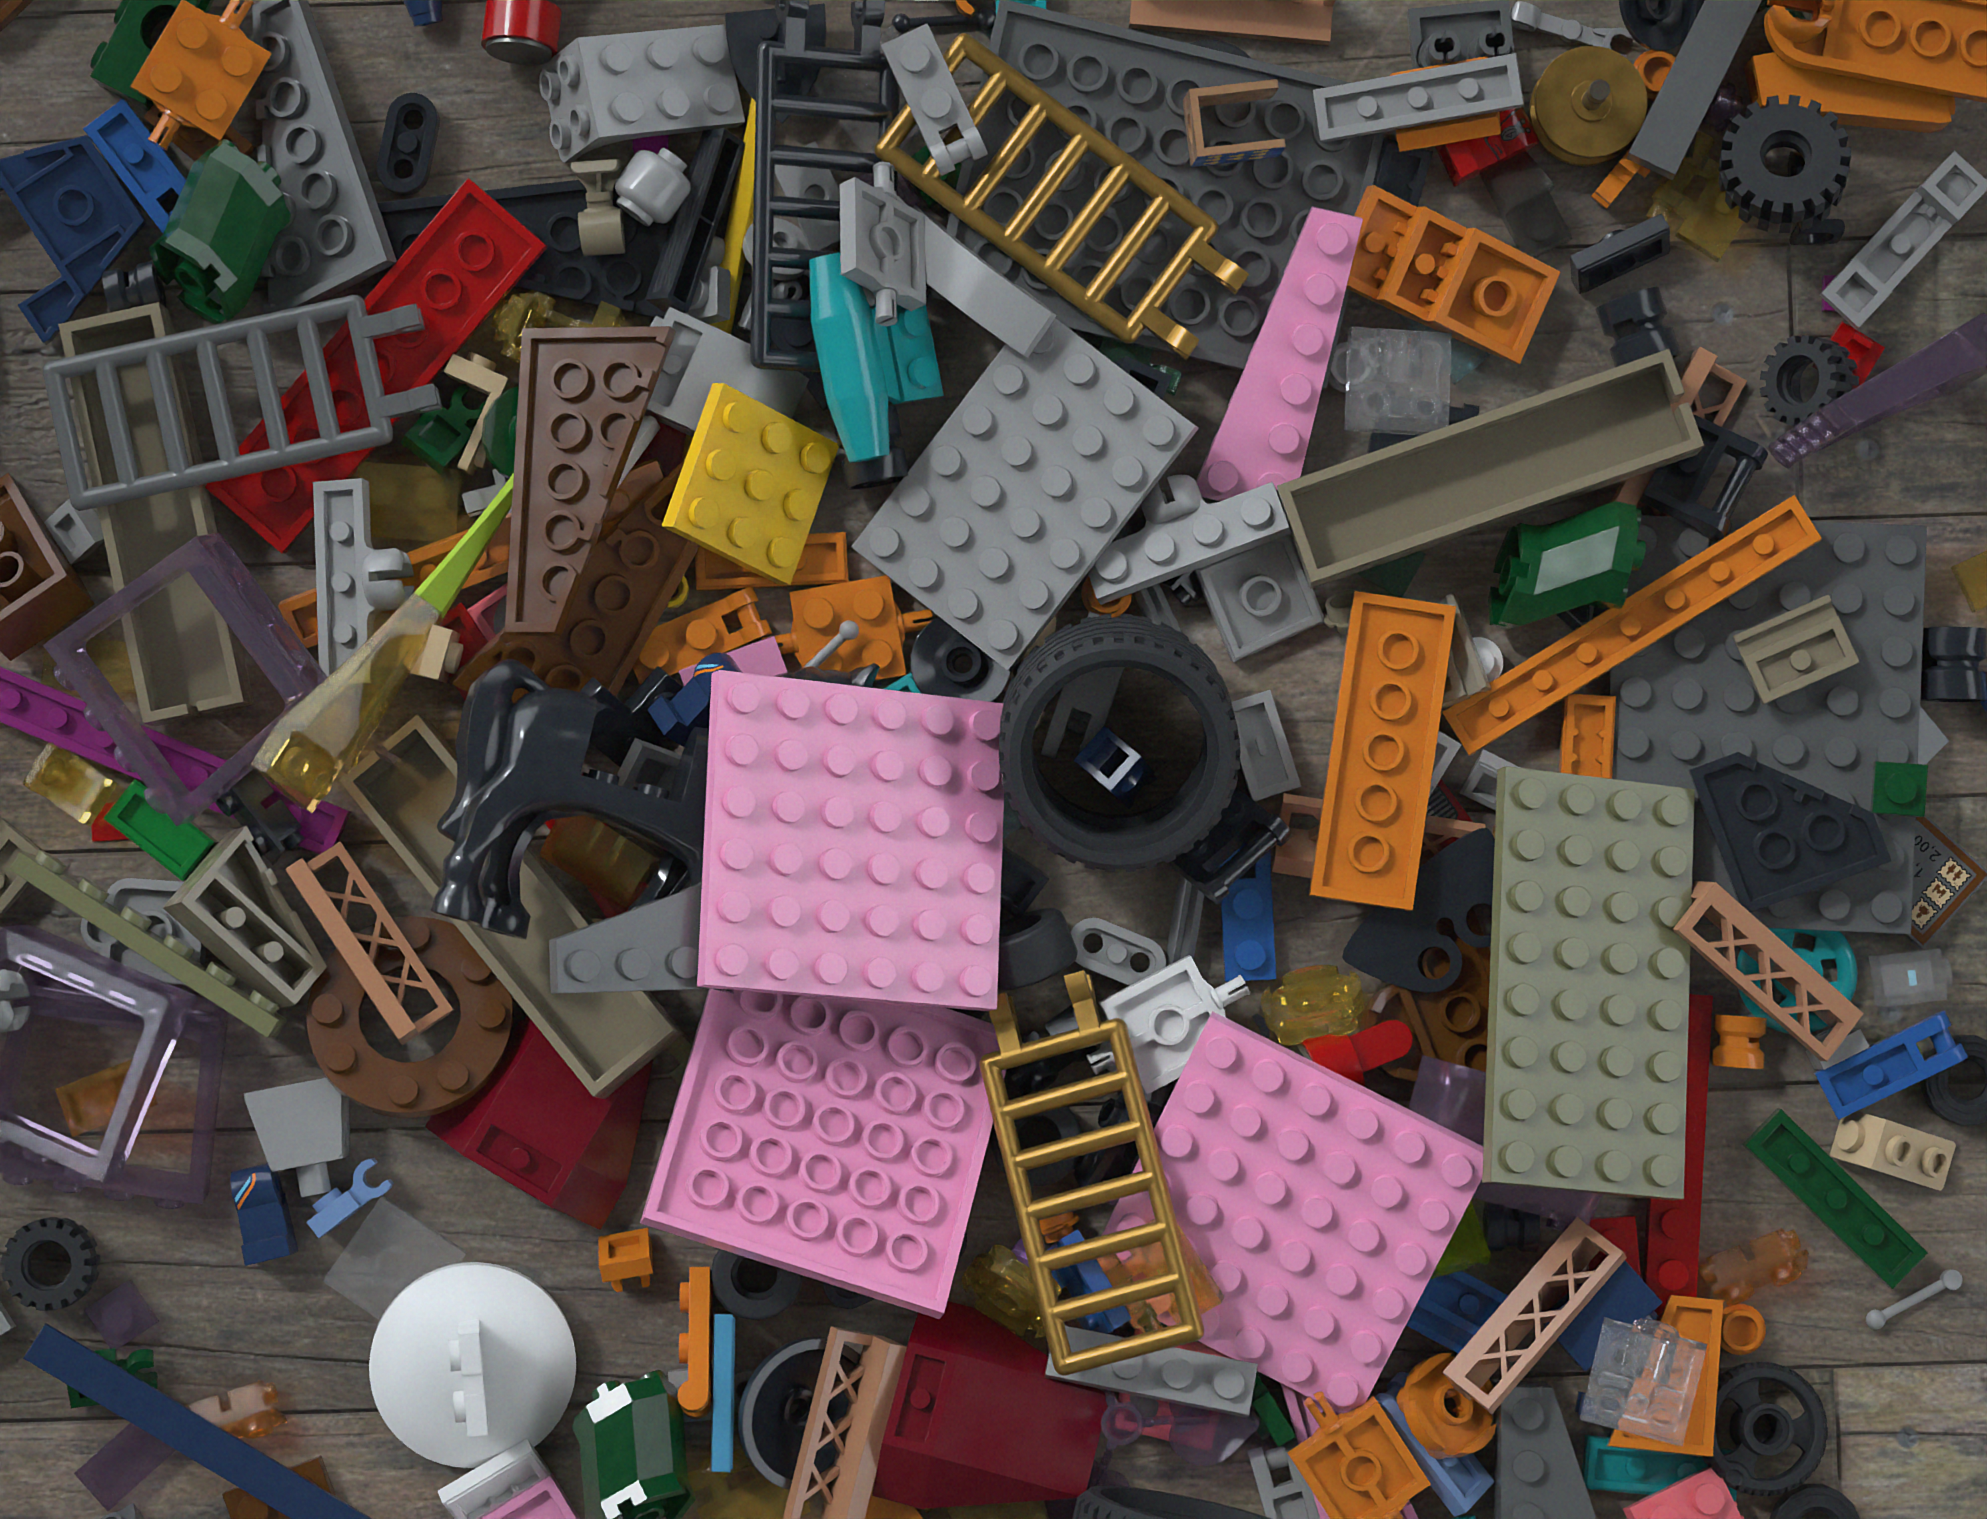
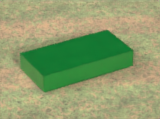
M137 778L132 781L103 818L182 881L188 879L218 842Z

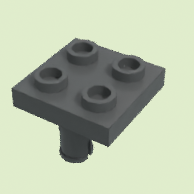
M1509 0L1410 8L1406 13L1412 69L1484 56L1491 58L1514 54Z

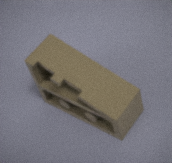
M244 826L226 833L163 906V909L253 990L256 989L280 1004L279 1009L296 1005L326 969L327 965L296 911H291L276 885L279 881L272 869H267L252 843L254 840L248 827Z

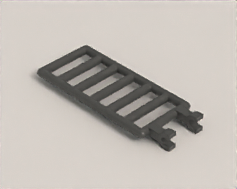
M350 295L47 362L43 367V376L72 507L78 511H84L389 443L393 438L390 419L443 409L439 390L435 388L434 384L385 396L373 339L425 330L421 309H418L417 304H411L388 312L368 316L364 299L358 295ZM347 317L371 427L341 433L317 324ZM297 328L321 438L290 444L267 334ZM247 339L270 449L240 455L217 345ZM196 350L220 460L189 466L166 356ZM146 361L169 471L139 477L116 367ZM96 372L119 482L88 488L65 378Z

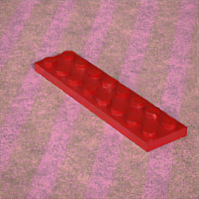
M469 178L364 299L368 316L417 304L418 309H421L425 330L373 339L385 396L431 384L446 367L452 354L456 355L548 247ZM347 319L323 347L341 433L371 427ZM305 368L280 398L290 444L321 438ZM403 416L390 419L392 428ZM264 418L238 447L240 455L270 449ZM376 447L207 483L205 488L281 554H285L314 521L313 482L350 479Z

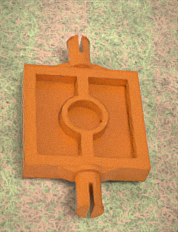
M181 0L130 86L132 90L151 100L163 114L150 137L147 138L151 143L156 144L163 130L167 128L168 130L158 146L167 151L169 144L181 125L197 128L220 142L272 54L249 40L239 28L249 9L254 4L252 0H245L237 13H234L241 0H230L221 17L205 13L189 2Z
M884 575L790 591L789 595L793 612L791 633L774 635L777 644H783V646H778L781 655L795 653L801 666L804 667L840 633L839 628L844 621H854L859 627L858 636L853 640H846L818 668L824 671L833 669L850 672L856 668L866 667L875 663L880 666L875 680L906 675L902 651L905 634L922 631L933 621L913 623L914 620L931 618L933 616L930 609L901 614L893 598L890 577ZM772 636L762 637L761 640L766 639V638H769V637H772Z
M1322 1391L1313 1395L1323 1409V1412H1320L1312 1398L1308 1397L1304 1405L1309 1409L1320 1427L1317 1428L1310 1438L1287 1453L1329 1518L1404 1519L1399 1511L1403 1509L1410 1498L1430 1486L1431 1483L1375 1397L1372 1396L1367 1399L1365 1404L1339 1415H1336Z

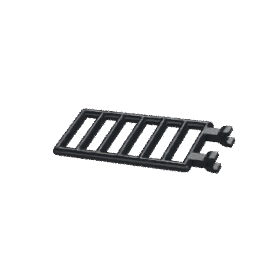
M775 0L776 16L779 20L778 42L763 41L758 46L750 360L756 368L821 373L817 352L771 349L772 318L811 321V301L772 298L773 267L810 270V259L841 253L773 247L774 216L840 221V201L774 195L775 165L874 174L873 166L876 163L883 162L875 153L775 144L776 113L879 123L878 140L881 138L899 114L900 87L884 53L880 52L881 25L885 15V0L851 2L854 50L805 45V18L809 9V0ZM777 62L880 73L879 103L777 93ZM894 170V191L897 193L898 172Z

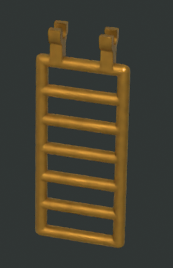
M959 34L942 55L951 75H954L966 58L990 75V78L967 107L975 127L977 128L1006 89L1030 105L1031 108L964 196L940 179L941 175L932 156L929 157L924 165H921L899 148L917 124L907 103L874 147L875 155L883 162H889L890 165L893 164L895 171L1122 342H1135L1146 328L1186 360L1198 345L1200 339L1159 311V309L1194 263L1214 277L1234 295L1249 275L1237 264L1225 258L1208 245L1218 232L1219 225L1217 221L971 35ZM1048 119L1072 138L1004 227L980 208ZM958 127L950 129L942 141L945 146L962 138ZM1089 150L1111 166L1112 170L1048 255L1043 257L1022 241L1021 238ZM1131 181L1151 196L1153 200L1087 288H1085L1063 272L1062 269L1127 182ZM1169 211H1171L1194 230L1126 319L1102 300Z
M1084 970L1064 976L1078 1024L1077 1029L1022 1043L1013 997H1008L1005 992L997 994V1009L989 1011L995 1028L1000 1050L983 1055L979 1062L1055 1371L1062 1376L1195 1342L1204 1335V1325L1128 1028L1125 1021L1120 1018L1101 1022L1091 975H1086ZM1110 1041L1117 1071L1020 1098L1008 1099L1002 1070ZM1123 1091L1130 1121L1021 1150L1014 1120ZM1136 1142L1143 1171L1041 1199H1033L1026 1170L1124 1143ZM1148 1191L1155 1222L1046 1251L1039 1220ZM1161 1242L1168 1268L1167 1273L1062 1301L1058 1300L1051 1271ZM1174 1293L1181 1319L1180 1324L1071 1352L1064 1324L1065 1321Z

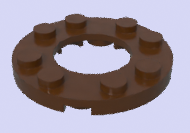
M428 917L393 918V921L426 970L433 972L453 987L460 1001L461 1019L453 1039L441 1052L423 1061L401 1063L382 1057L368 1045L361 1032L360 1010L368 994L337 948L326 960V969L313 983L310 991L306 1016L307 1032L313 1054L321 1071L332 1086L345 1098L348 1097L357 1104L371 1109L373 1113L383 1116L420 1118L448 1111L464 1103L491 1080L492 1073L499 1065L504 1053L508 1051L514 1028V1005L512 995L454 924ZM375 924L357 933L373 936ZM382 924L380 938L393 940ZM358 941L366 954L369 955L371 943ZM378 945L374 966L381 975L387 976L397 970H403L405 956L401 950Z

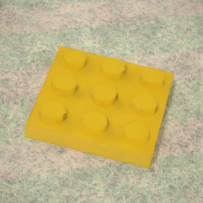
M712 383L662 527L778 585H791L839 447L836 442L725 383Z

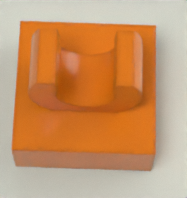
M649 1228L599 1236L598 1256L602 1282L611 1281V1285L616 1292H623V1279L639 1276L642 1287H649L650 1274H653V1250Z

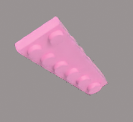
M1311 207L1285 268L1283 278L1269 306L1259 335L1248 356L1243 373L1229 401L1219 430L1213 439L1196 482L1202 497L1223 501L1271 482L1274 483L1277 490V485L1300 478L1363 221L1361 217Z

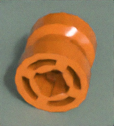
M1715 1014L1714 1030L1720 1035L1718 1046L1713 1049L1712 1065L1764 1069L1765 1054L1760 1049L1759 1038L1766 1034L1767 1018Z

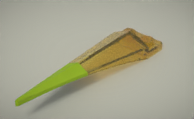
M514 473L468 532L420 587L346 662L278 721L250 765L298 807L313 813L321 799L331 790L333 781L339 771L348 774L424 651L432 625H440L512 507Z

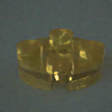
M1328 964L1313 965L1291 971L1281 977L1283 986L1276 989L1273 993H1271L1269 986L1261 997L1260 1003L1267 1027L1276 1033L1279 1043L1288 1046L1299 1044L1308 1038L1327 1034L1343 1036L1353 1032L1358 1027L1357 1016L1363 1011L1365 1006V997L1359 976L1351 970L1350 977L1340 975L1338 966Z
M993 1245L988 1253L977 1255L962 1276V1286L967 1293L972 1286L973 1291L979 1297L974 1306L981 1313L1013 1334L1023 1336L1026 1330L1030 1329L1038 1330L1035 1338L1045 1336L1046 1333L1030 1268L1018 1261L1016 1255L1011 1250L1001 1245ZM1053 1278L1057 1296H1059V1294L1061 1293V1287L1059 1283Z

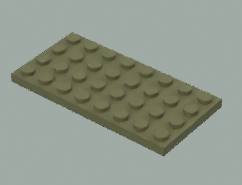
M1510 766L1497 769L1482 1183L1672 1201L1684 1199L1690 945L1675 933L1673 928L1692 904L1690 897L1692 895L1695 789Z

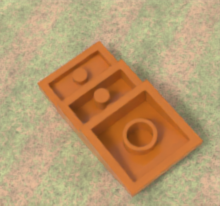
M1375 185L1367 186L1354 216L1361 217L1363 221L1346 288L1468 345L1514 364H1520L1561 272L1477 228H1466L1425 206L1416 207Z

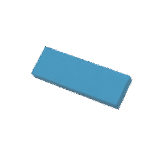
M714 1314L712 1472H730V1469H733L735 1317L732 1314Z

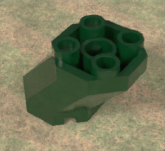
M226 139L221 140L216 146L207 150L193 163L163 235L149 247L157 275L166 285L174 279L183 289L176 296L183 305L215 325L222 323L225 319L226 321L232 319L246 306L277 233L290 222L291 213L285 204L284 196L277 188L281 184L279 174L271 165L264 161L256 163L252 158L241 153L233 143Z
M1614 501L1542 527L1524 523L1517 524V527H1509L1497 554L1493 573L1500 574L1499 588L1490 586L1488 596L1490 626L1510 630L1582 605L1603 609L1608 607L1621 609L1626 600L1628 578L1631 570L1638 571L1644 560L1646 543L1644 540L1637 539L1641 523V510L1636 509V505Z
M655 1370L649 1372L636 1381L623 1383L622 1385L618 1380L604 1383L592 1392L591 1395L594 1401L586 1405L582 1412L574 1418L572 1429L580 1444L586 1519H662L663 1517H666V1519H681L696 1500V1496L688 1481L683 1411L678 1401V1392L674 1384L667 1380L663 1371Z

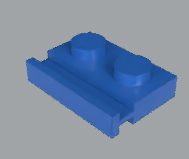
M1077 1229L1059 1240L1048 1250L1084 1241V1238ZM1096 1259L1051 1271L1056 1284L1061 1288L1066 1286L1072 1297L1113 1287ZM1125 1306L1077 1318L1085 1330L1104 1334L1110 1333L1132 1319Z
M1440 1259L1406 1326L1459 1353L1509 1295Z

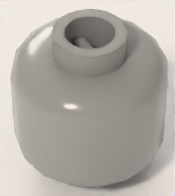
M662 148L658 154L648 150L638 151L615 182L616 192L620 196L616 202L617 205L647 227L653 221L662 224L667 223L691 191L690 182L682 173L687 165L665 148Z

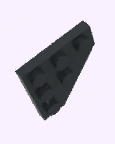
M1740 752L1688 770L1737 901L1749 912L1892 861L1873 812L1844 801L1791 775L1764 765Z

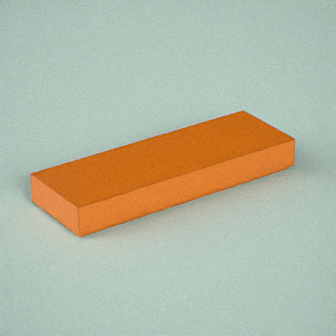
M846 532L808 534L791 585H778L700 546L695 554L696 590L700 592L740 590L748 587L759 589L819 586L849 582Z

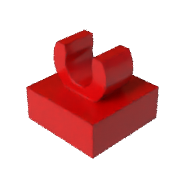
M1842 321L1837 325L1829 340L1839 343L1838 346L1845 347L1850 352L1847 358L1855 360L1857 369L1852 371V375L1859 376V385L1852 386V391L1856 393L1862 387L1885 347ZM1814 363L1812 367L1817 369V366Z

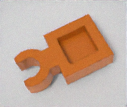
M1630 149L1591 195V198L1605 209L1608 208L1636 173L1645 178L1651 171L1626 159Z

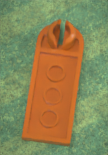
M1768 0L1767 5L1772 6L1764 18L1767 40L1774 52L1791 65L1987 103V0ZM1786 9L1812 13L1811 20L1793 17Z

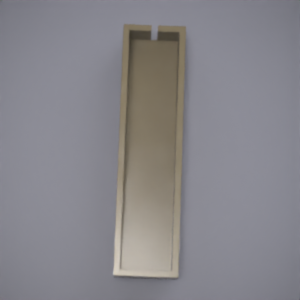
M159 302L58 324L65 358L175 334L171 311ZM180 354L166 356L189 466L203 464ZM146 361L116 367L139 477L169 471ZM96 372L70 377L92 486L97 487L119 482ZM206 484L97 507L143 724L155 727L200 717L199 712L211 715L255 705L210 493L205 488Z
M1670 349L1277 485V493L1290 526L1291 536L1310 589L1697 455L1704 447V443L1689 402L1679 405L1674 413L1670 406L1679 402L1685 393Z
M417 714L382 743L388 752L400 759L393 764L389 758L373 751L341 777L339 782L434 898L442 884L443 860L450 853L455 843L439 833L437 824L439 819L449 809L455 797L457 757L456 752L435 726ZM529 843L525 850L519 873L521 903L531 916L526 940L481 929L473 923L450 919L592 1096L606 1099L679 1038L683 1031L650 991L551 994L549 940L591 925L594 922Z

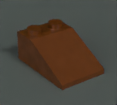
M8 472L0 478V652L12 661L95 603L77 571L69 563L30 501Z

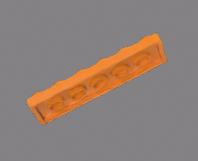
M1354 591L1309 896L1404 911L1413 910L1456 606Z

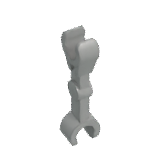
M1518 1L1510 9L1512 28L1528 32L1537 30L1559 37L1565 42H1575L1585 46H1600L1611 49L1610 41L1613 38H1619L1628 43L1633 41L1632 36L1625 28L1593 29L1579 24L1576 20H1565L1542 13L1540 8L1527 2Z

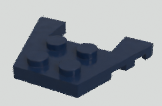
M88 135L24 151V153L0 159V192L5 190L61 273L60 278L18 304V307L45 345L54 340L60 332L58 324L69 321L100 282L102 273L112 267L146 224L145 219Z

